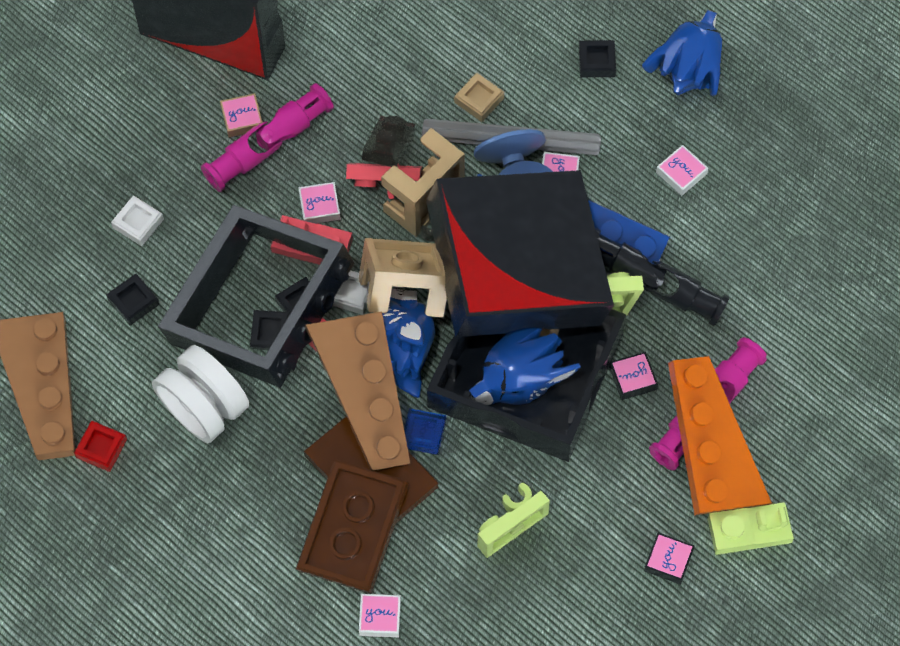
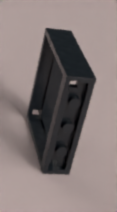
M233 205L159 323L158 328L171 345L184 350L191 345H196L207 351L222 365L281 388L290 371L295 370L297 360L303 349L312 341L305 325L319 323L324 314L332 308L334 297L343 282L349 279L348 274L355 263L342 243ZM253 234L323 259L265 357L195 330Z

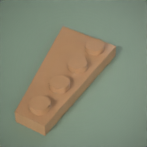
M382 311L305 325L370 470L375 471L410 464Z
M58 312L0 320V356L37 460L75 456L76 448L66 318L64 313Z

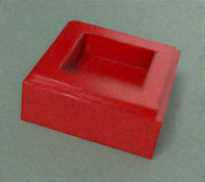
M91 420L74 455L77 459L110 472L127 441V437L121 432Z

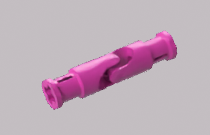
M317 83L312 84L309 88L310 91L295 102L291 100L279 108L269 124H267V121L259 123L225 148V153L210 164L207 162L202 164L201 170L210 185L218 192L223 191L228 181L239 173L246 174L280 148L283 143L282 141L298 136L310 127V122L324 111L327 113L332 111L334 105L327 92ZM255 133L258 145L268 151L263 153L254 152L248 144V138Z
M740 338L734 353L727 361H721L715 368L729 404L747 385V377L758 365H763L767 361L765 351L749 338ZM677 414L669 423V430L658 443H652L649 447L652 457L669 470L677 469L679 459L684 454Z

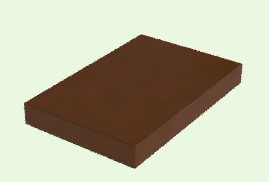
M347 416L304 451L305 457L326 479H328L334 459L370 470ZM410 453V464L375 470L379 473L406 480L409 483L396 523L439 488L438 482Z
M334 459L296 570L372 594L409 483L403 479Z

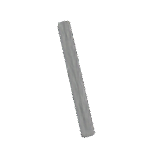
M425 119L422 126V136L432 128L446 140L453 143L479 145L483 141L503 133L532 129L539 130L545 135L546 141L538 150L598 155L601 145V136L595 133Z

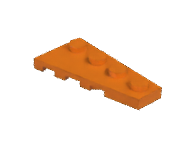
M710 357L680 359L669 362L668 367L694 515L772 504Z

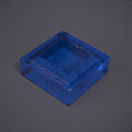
M409 408L404 428L408 449L439 455L446 425V415Z

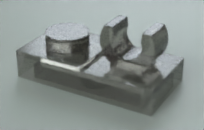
M380 116L363 148L362 160L390 167H398L414 137L415 123L406 122L398 116Z

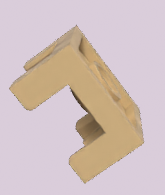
M432 128L421 137L420 142L440 157V159L438 160L431 156L428 159V165L422 170V177L417 182L396 166H392L381 177L382 186L399 199H392L390 202L386 201L383 204V212L415 237L431 223L426 200L436 179L465 177V153Z
M365 238L359 282L360 285L367 286V283L370 282L367 296L368 311L373 313L388 312L392 286L424 288L429 290L425 314L430 317H444L447 301L445 270L435 243Z

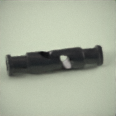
M595 229L600 248L613 254L610 255L601 250L604 266L609 268L610 273L626 272L630 276H642L643 287L647 292L685 312L692 310L709 319L710 325H716L729 300L728 295L719 296L703 288L701 282L663 262L653 261L650 263L640 250L625 242L619 244L601 235L600 229ZM667 271L674 274L679 280V287L670 294L657 291L658 287L664 282V276Z

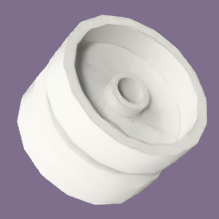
M191 345L177 358L178 370L166 368L152 381V387L164 406L189 432L203 442L211 443L224 431L222 417L230 420L236 419L249 407V400L238 382L221 363L203 348Z

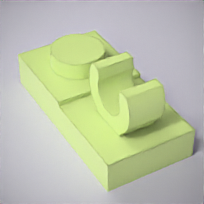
M626 272L607 275L614 303L612 309L627 316L644 291L642 276H630Z
M521 483L518 486V491L524 497L523 501L516 503L507 494L503 496L502 503L508 512L500 518L497 515L489 518L479 528L477 547L486 558L548 515L550 500L542 491L532 497L529 486Z
M785 502L709 513L708 516L716 555L789 544L794 539Z

